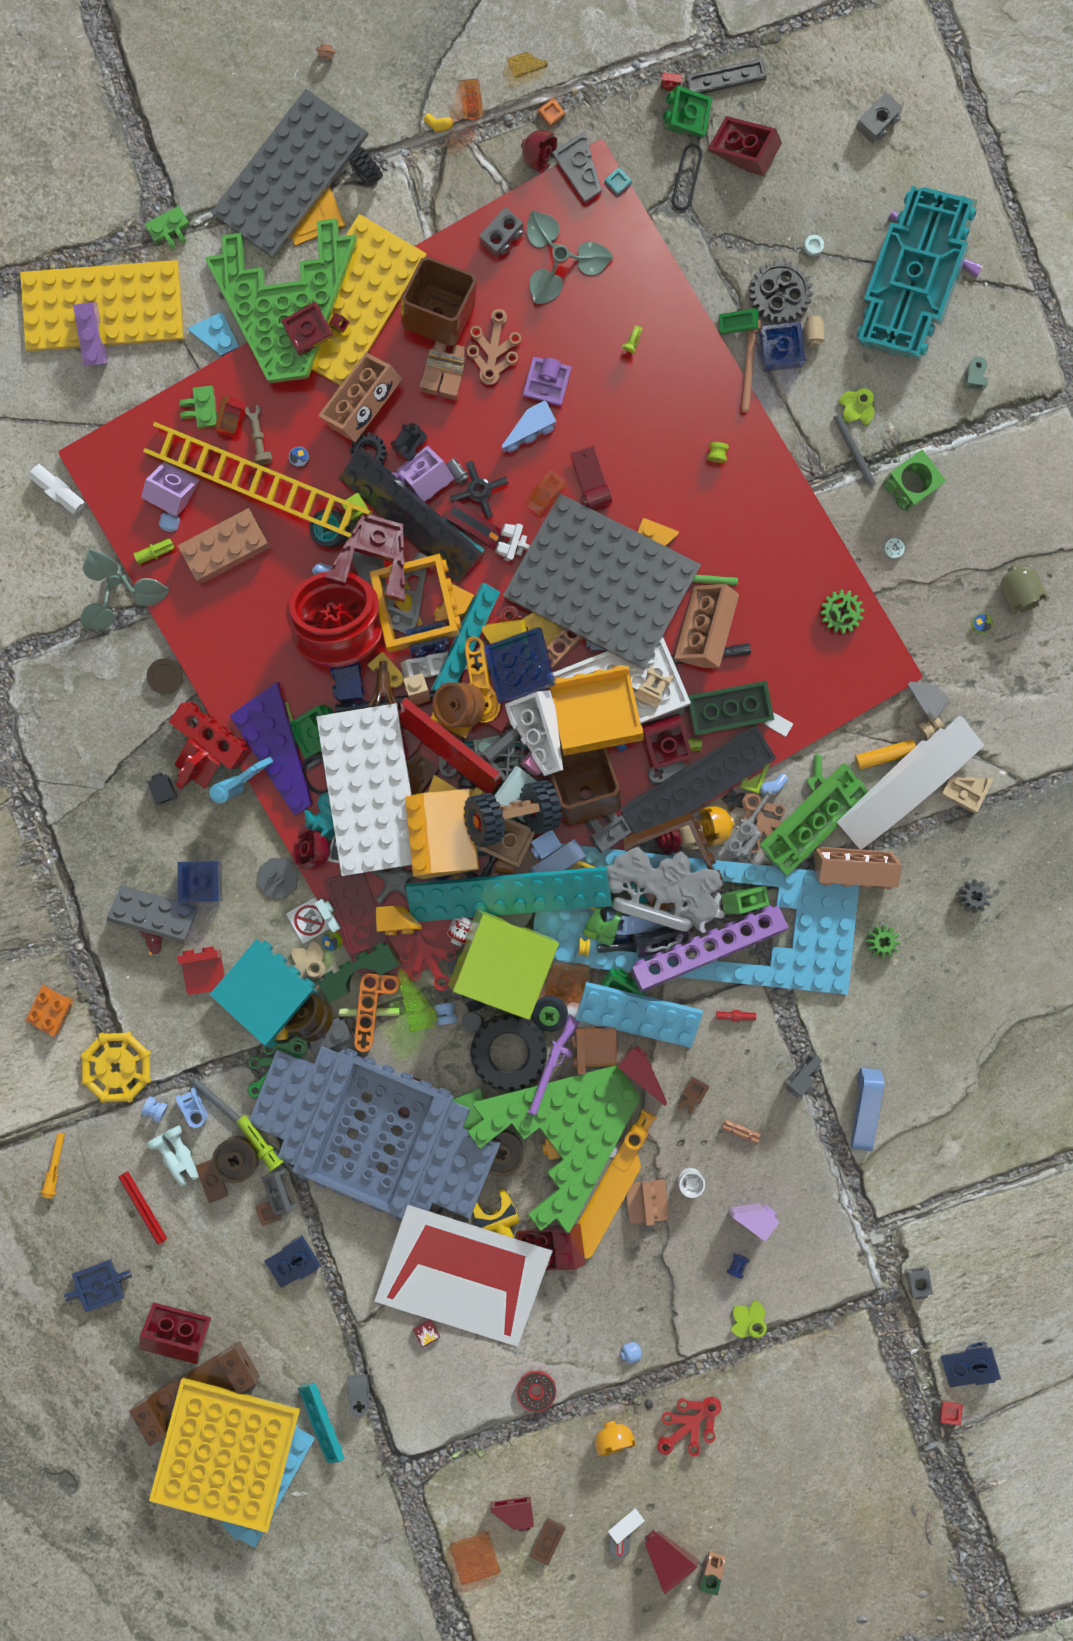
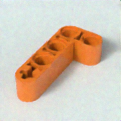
M368 972L361 979L354 1041L356 1049L360 1052L370 1050L374 1042L378 994H393L399 988V979L394 974L384 973L380 975L377 972ZM373 977L376 981L375 986H367L365 979ZM393 979L396 983L395 988L388 989L385 986V981ZM371 997L374 1004L371 1007L365 1006L363 998ZM369 1017L372 1024L368 1027L363 1026L361 1018ZM363 1032H367L366 1041L369 1043L366 1046H362V1042H359L362 1040Z

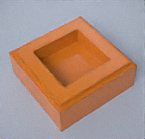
M554 98L538 109V113L549 127H552L565 117L566 114Z

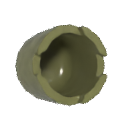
M1018 564L1007 569L1008 573L1001 579L1000 586L1012 615H1016L1018 610L1021 611V614L1040 606L1038 602L1042 599L1048 601L1050 598L1037 572L1030 566L1019 567Z

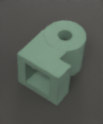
M975 357L968 364L964 388L984 391L987 387L988 378L983 377V373L987 369V362L983 357Z

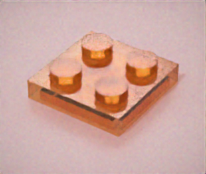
M552 961L548 971L545 996H555L566 1002L580 1003L585 983L588 982L590 965Z
M489 1531L450 1543L451 1552L462 1585L501 1573Z

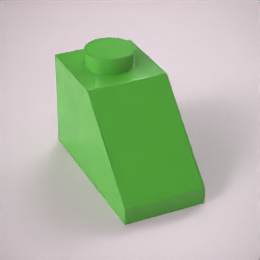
M766 886L721 894L724 914H741L770 905Z

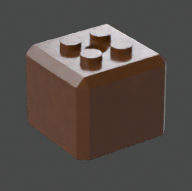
M428 256L421 258L401 297L402 327L447 346L455 345L475 306L477 285L475 275Z
M607 748L564 756L563 752H561L563 770L549 774L553 789L557 791L556 796H559L560 799L558 802L562 808L560 812L562 813L563 822L572 826L619 812L622 807L620 788ZM588 789L591 791V794L588 797H583L580 795L581 791Z

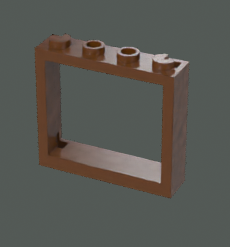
M691 812L623 838L624 848L628 852L636 848L635 845L689 825L707 868L717 871L720 875V880L723 881L720 870H716L713 865L716 864L713 853H708L706 847L709 846L705 835L701 836L699 829H701L697 817L693 818ZM645 893L650 906L654 907L657 900L656 896L651 893ZM672 902L662 903L659 909L668 910L675 907V904Z

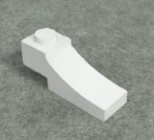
M448 652L401 662L403 677L407 678L423 673L424 678L437 676Z

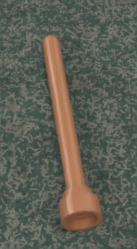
M758 320V330L746 332L748 334L741 406L743 413H747L750 406L755 341L758 331L761 330L760 320Z

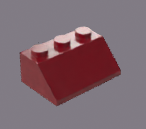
M153 1302L140 1335L139 1350L198 1365L205 1345L211 1317Z

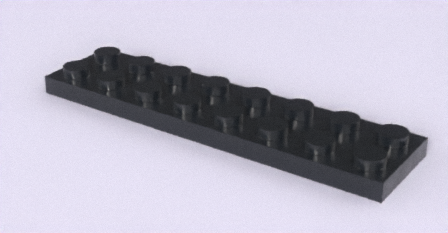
M364 448L358 449L338 478L354 493H359L362 500L384 519L403 524V536L426 556L440 554L442 560L446 559L449 570L446 573L457 583L464 578L482 554L478 548Z
M755 725L620 808V811L631 826L634 834L690 813L777 758Z

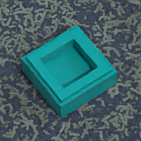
M620 167L604 180L616 196L620 195L632 184V180Z

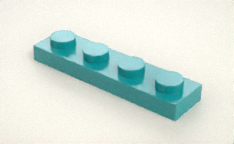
M315 1383L301 1385L298 1387V1391L327 1464L338 1463L344 1460L342 1447L335 1435V1429L330 1422L327 1409L320 1397L319 1389Z

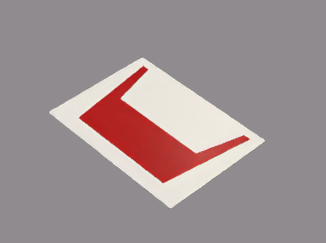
M407 1205L374 1302L518 1347L552 1250Z

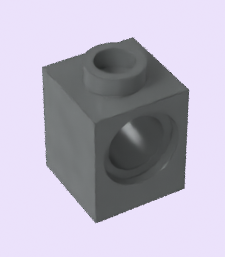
M925 1266L905 1270L909 1294L913 1298L916 1297V1299L921 1300L928 1298V1295H933L930 1273ZM924 1280L921 1288H915L916 1281Z

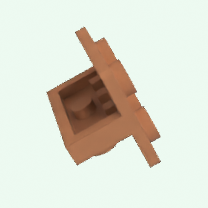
M661 1179L633 1182L626 1194L629 1223L646 1222V1225L649 1226L655 1225L654 1221L669 1220L666 1181Z

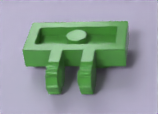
M180 206L145 224L155 244L166 238L172 250L176 247L170 236L177 233L178 239L184 244L186 240L180 230L190 225Z
M214 387L193 388L194 399L180 400L179 406H195V411L182 412L180 417L182 419L196 418L198 429L215 427L217 411Z

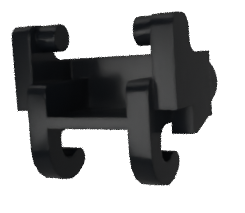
M402 424L401 432L395 441H391L390 445L394 447L393 450L402 458L412 461L416 456V448L427 440V435L417 424Z

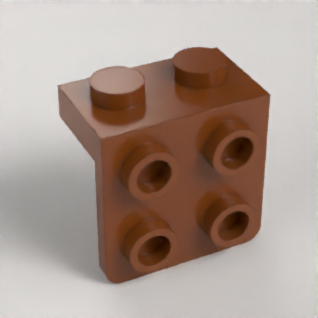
M614 1027L576 1028V1036H572L573 1049L576 1048L577 1055H573V1068L577 1067L578 1074H586V1067L615 1066L617 1064V1040Z

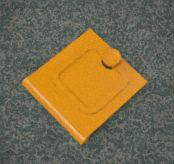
M330 186L291 237L295 246L318 237L317 221L337 219L338 228L346 227Z

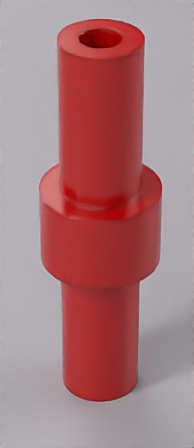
M732 1010V1012L716 1011V1019L731 1020L732 1022H740V1020L756 1021V1013L741 1012L740 1010Z

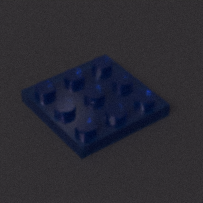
M537 627L484 646L498 703L503 704L556 685L542 628Z

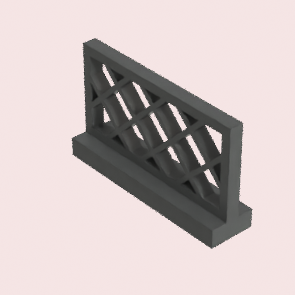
M512 726L479 755L500 773L503 782L508 778L509 771H513V769H509V757H518L519 768L523 769V766L520 763L526 757L523 755L524 744L522 740L516 741L521 735ZM520 743V755L510 754V745ZM498 756H505V768H498L493 761ZM523 770L524 772H527L529 776L532 775L529 771Z

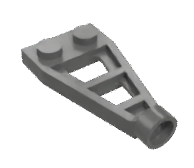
M417 552L414 560L428 556ZM427 568L404 573L405 583L410 575L419 578L416 591L413 592L404 587L405 593L410 595L413 600L409 612L395 608V600L386 598L393 629L408 636L413 634L420 617Z

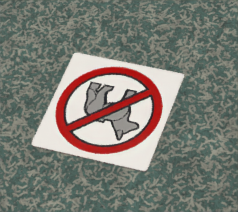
M316 897L286 913L303 944L330 929L315 905L317 902Z

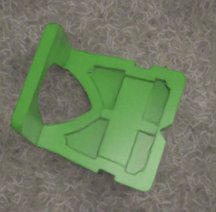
M595 907L582 934L612 946L623 913L615 910V918L611 921L603 922L600 916V911L603 907Z

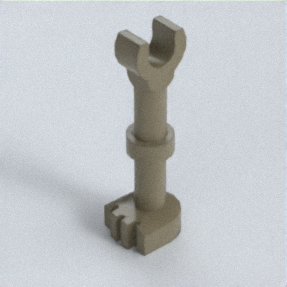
M256 405V412L251 414L249 408L246 407L245 413L251 421L253 431L251 436L255 442L257 453L253 456L254 463L258 465L272 463L271 452H264L262 441L264 436L259 425L261 409Z

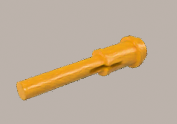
M57 1133L49 1172H46L43 1190H40L42 1193L41 1197L52 1199L57 1193L55 1192L59 1176L57 1169L65 1137L64 1133Z

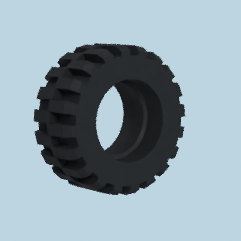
M503 1013L485 1021L475 1033L470 1050L471 1062L477 1076L485 1084L492 1086L491 1088L500 1089L504 1092L518 1091L521 1088L530 1086L533 1081L539 1078L542 1070H544L547 1059L546 1041L540 1028L531 1020L515 1014ZM505 1033L520 1036L528 1048V1056L525 1063L513 1071L499 1069L490 1057L491 1044L498 1036Z

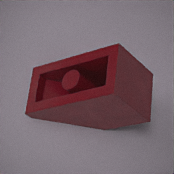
M531 1496L491 1502V1513L513 1530L528 1531L531 1527H534Z

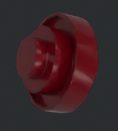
M676 829L658 836L657 844L665 855H675L681 846V835Z

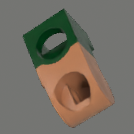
M711 1551L708 1552L703 1572L698 1582L700 1591L718 1596L724 1572V1555Z

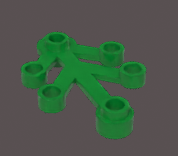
M294 1037L289 1043H276L272 1051H267L265 1046H263V1051L266 1054H272L280 1049L302 1059V1056L307 1052L308 1044L306 1041ZM300 1044L301 1050H295L294 1045ZM252 1056L249 1060V1066L253 1069H257L260 1066H271L274 1057L259 1058L258 1056ZM257 1059L259 1064L254 1066L251 1061ZM267 1073L259 1081H253L249 1084L247 1092L250 1097L258 1098ZM257 1087L259 1093L254 1094L252 1088Z

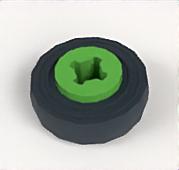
M544 996L535 1004L532 1012L533 1021L544 1031H557L567 1022V1006L558 997Z

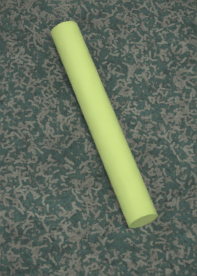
M358 1008L339 1009V1017L357 1016ZM377 1008L376 1016H399L400 1011L399 1008Z

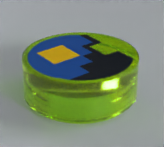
M980 613L972 620L973 630L980 634L988 632L993 626L991 616L986 613Z
M328 931L323 934L321 942L327 951L333 952L341 947L342 938L338 932Z

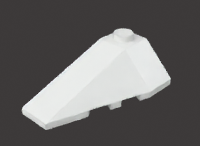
M550 690L535 692L505 704L512 727L517 729L522 737L523 744H526L532 752V758L543 775L547 776L563 770L557 715Z

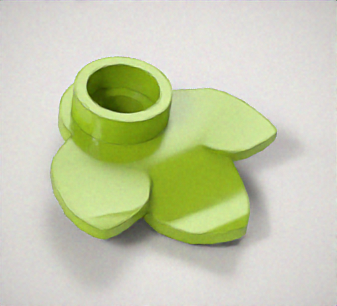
M861 388L856 392L848 391L839 398L838 402L846 406L843 412L845 423L853 422L860 418L865 426L870 424L875 410L872 406L874 396L869 389ZM862 394L867 395L868 399L866 402L860 400Z
M754 1300L749 1308L742 1305L733 1307V1316L737 1323L732 1326L731 1331L740 1338L748 1336L761 1338L765 1335L767 1331L764 1321L766 1312L762 1304ZM755 1324L760 1325V1329L757 1331L753 1330Z

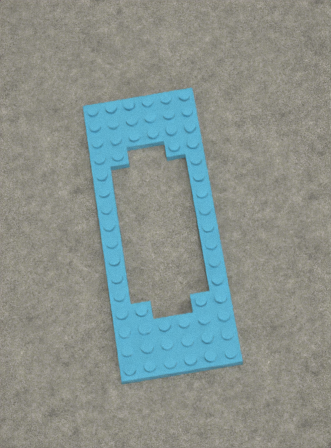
M580 846L586 855L580 861L594 867H607L608 865H613L616 857L627 852L624 850L607 849L600 853L596 847ZM645 853L650 860L652 868L655 869L659 868L662 860L667 858L673 859L674 857L671 855ZM687 857L690 860L689 870L691 873L700 871L703 868L708 869L704 859ZM715 860L716 864L713 865L716 870H720L723 881L778 887L776 906L795 909L792 948L772 946L770 966L715 961L679 977L848 995L859 885H852L851 887L835 883L830 886L823 885L817 880L813 870L794 869L788 876H785L775 866ZM592 909L535 912L533 931L552 937L559 942L551 964L610 970L613 967L616 970L621 968L625 972H631L635 962L645 959V962L653 959L652 956L654 954L639 958L637 952L630 951L598 953L597 945H602L603 943L582 934L585 925H587L594 911ZM580 938H583L584 941L590 939L588 957L584 954L578 956ZM667 960L670 967L677 966L676 960ZM649 967L651 974H659L657 967Z

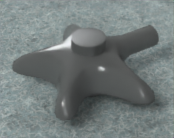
M402 866L371 872V874L381 878L385 883L384 889L376 898L379 903L382 904L392 892H398L409 903L406 885L411 880L417 879V877H413V871L407 870Z

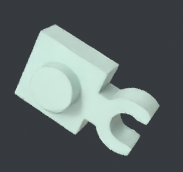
M324 899L317 901L315 905L328 923L331 931L339 930L341 927L332 913L334 908L329 901L325 902Z

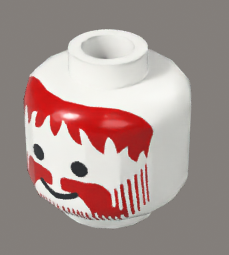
M465 917L452 920L447 931V935L452 938L451 943L462 947V944H466L472 920Z

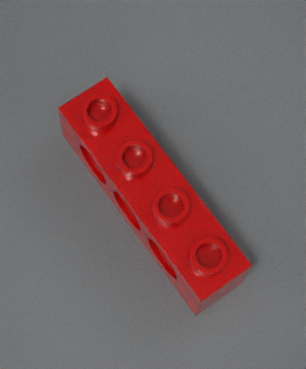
M181 703L169 720V723L229 769H237L250 751V748L246 746V742L239 737L235 738L231 735V731L227 727L219 726L215 723V718L207 713H202L199 710L200 707L195 703ZM194 717L198 721L196 727H194L192 723ZM209 729L213 732L212 739L208 737ZM225 741L229 744L227 751L223 747Z

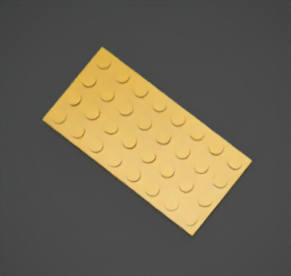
M360 214L346 234V236L356 235L357 243L329 319L330 321L334 313L343 315L350 323L344 333H339L330 328L334 337L320 345L311 369L338 386H341L365 352L369 353L400 302L420 259L427 257L425 252Z
M178 260L20 272L25 350L27 352L80 348L73 305L97 302L101 321L99 323V332L105 346L184 340Z

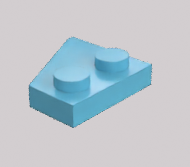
M223 312L188 327L191 334L202 340L204 344L211 347L221 357L239 347Z

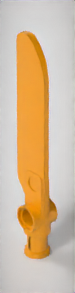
M641 1109L636 1124L633 1123L578 1222L581 1226L585 1259L590 1258L594 1254L641 1169L638 1152L649 1135L648 1130L654 1120H657L654 1114L645 1109ZM633 1134L640 1138V1143L637 1145L630 1141V1136Z

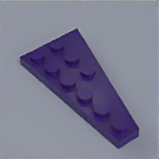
M276 682L232 713L230 717L259 762L268 757L272 758L274 762L264 769L293 814L298 815L313 803L307 781H305L302 772L303 767L301 761H299L291 723L286 714V705L281 696L280 683Z

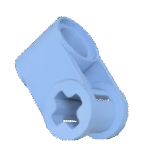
M195 1087L182 1096H176L177 1104L189 1126L197 1128L206 1124L208 1113ZM195 1113L201 1115L202 1120L200 1123H196L193 1120Z

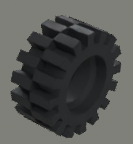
M360 147L348 157V161L354 171L357 172V175L369 187H372L383 177L382 171L376 165L377 163L373 161L372 157L363 148Z
M362 433L361 437L351 444L350 452L352 458L361 447L372 445L376 448L374 458L384 465V460L387 459V449L382 438H379L378 435H372L371 433L365 435Z

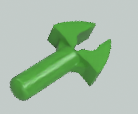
M820 754L814 755V776L811 779H806L812 792L815 791L814 784L817 779L821 784L826 780L822 776V755Z

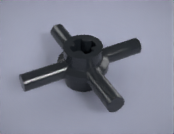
M469 461L465 464L472 481L469 483L466 491L450 496L452 504L454 501L460 502L471 498L475 502H480L485 518L490 519L493 517L487 499L491 495V490L509 484L507 477L488 482L483 478H479L473 461ZM480 486L483 493L479 494V492L476 491V487Z

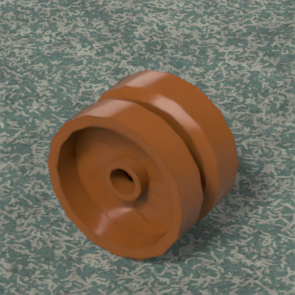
M448 682L442 684L436 690L432 707L436 719L442 725L448 727H471L481 720L485 710V700L481 690L474 684Z

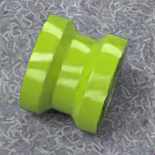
M710 442V453L707 455V460L725 463L727 461L726 452L729 449V445L721 442Z

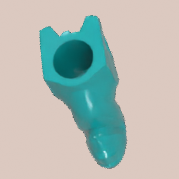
M325 792L318 798L317 803L320 812L317 815L308 810L304 811L305 827L317 832L322 831L321 835L327 837L328 841H330L335 836L329 793Z

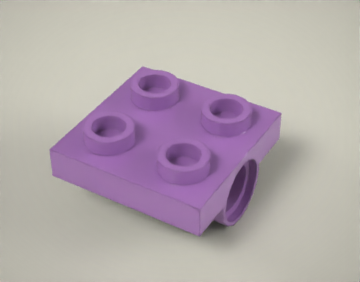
M533 356L523 397L542 402L546 400L547 403L562 406L572 366L561 364L560 361L546 357L541 359Z

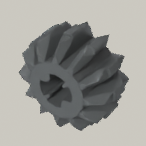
M973 879L971 883L968 881L964 882L966 888L959 887L963 894L957 895V898H963L959 905H966L964 909L966 912L970 911V909L972 913H977L978 909L981 912L985 911L984 905L990 906V902L986 899L992 898V895L986 894L990 887L983 888L985 882L980 881L978 883L976 879ZM972 892L978 894L977 900L971 899V896H973Z

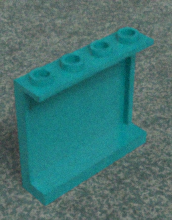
M256 939L209 995L264 1046L273 1048L277 1043L274 1040L275 1037L312 993L317 995L319 992L314 988L316 985L310 979H303L300 976L302 972L294 965L290 967L286 963L288 961L286 957L279 952L276 954L272 951L274 947L266 940L262 942Z

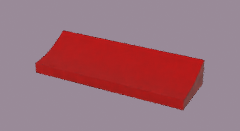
M405 698L400 703V724L481 790L492 794L502 782L500 773L410 700Z

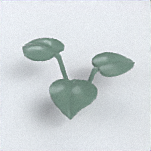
M534 210L531 211L527 222L529 241L537 248H542L548 243L549 246L554 248L553 260L555 261L551 273L547 269H539L532 274L529 285L534 303H548L561 293L563 280L554 274L558 264L565 263L568 257L579 260V269L589 276L599 274L612 261L613 255L611 252L596 242L588 241L582 243L578 247L579 256L571 252L569 253L564 245L553 244L551 241L555 240L559 235L558 222L550 215Z
M88 549L83 564L85 576L95 581H101L106 577L107 586L103 606L101 607L97 603L87 605L81 613V624L84 628L91 630H101L112 625L114 613L110 609H106L110 586H118L123 581L129 591L134 593V602L142 606H152L161 602L167 596L169 587L164 586L157 580L144 578L137 581L133 589L126 576L122 575L121 566L114 559L99 551Z

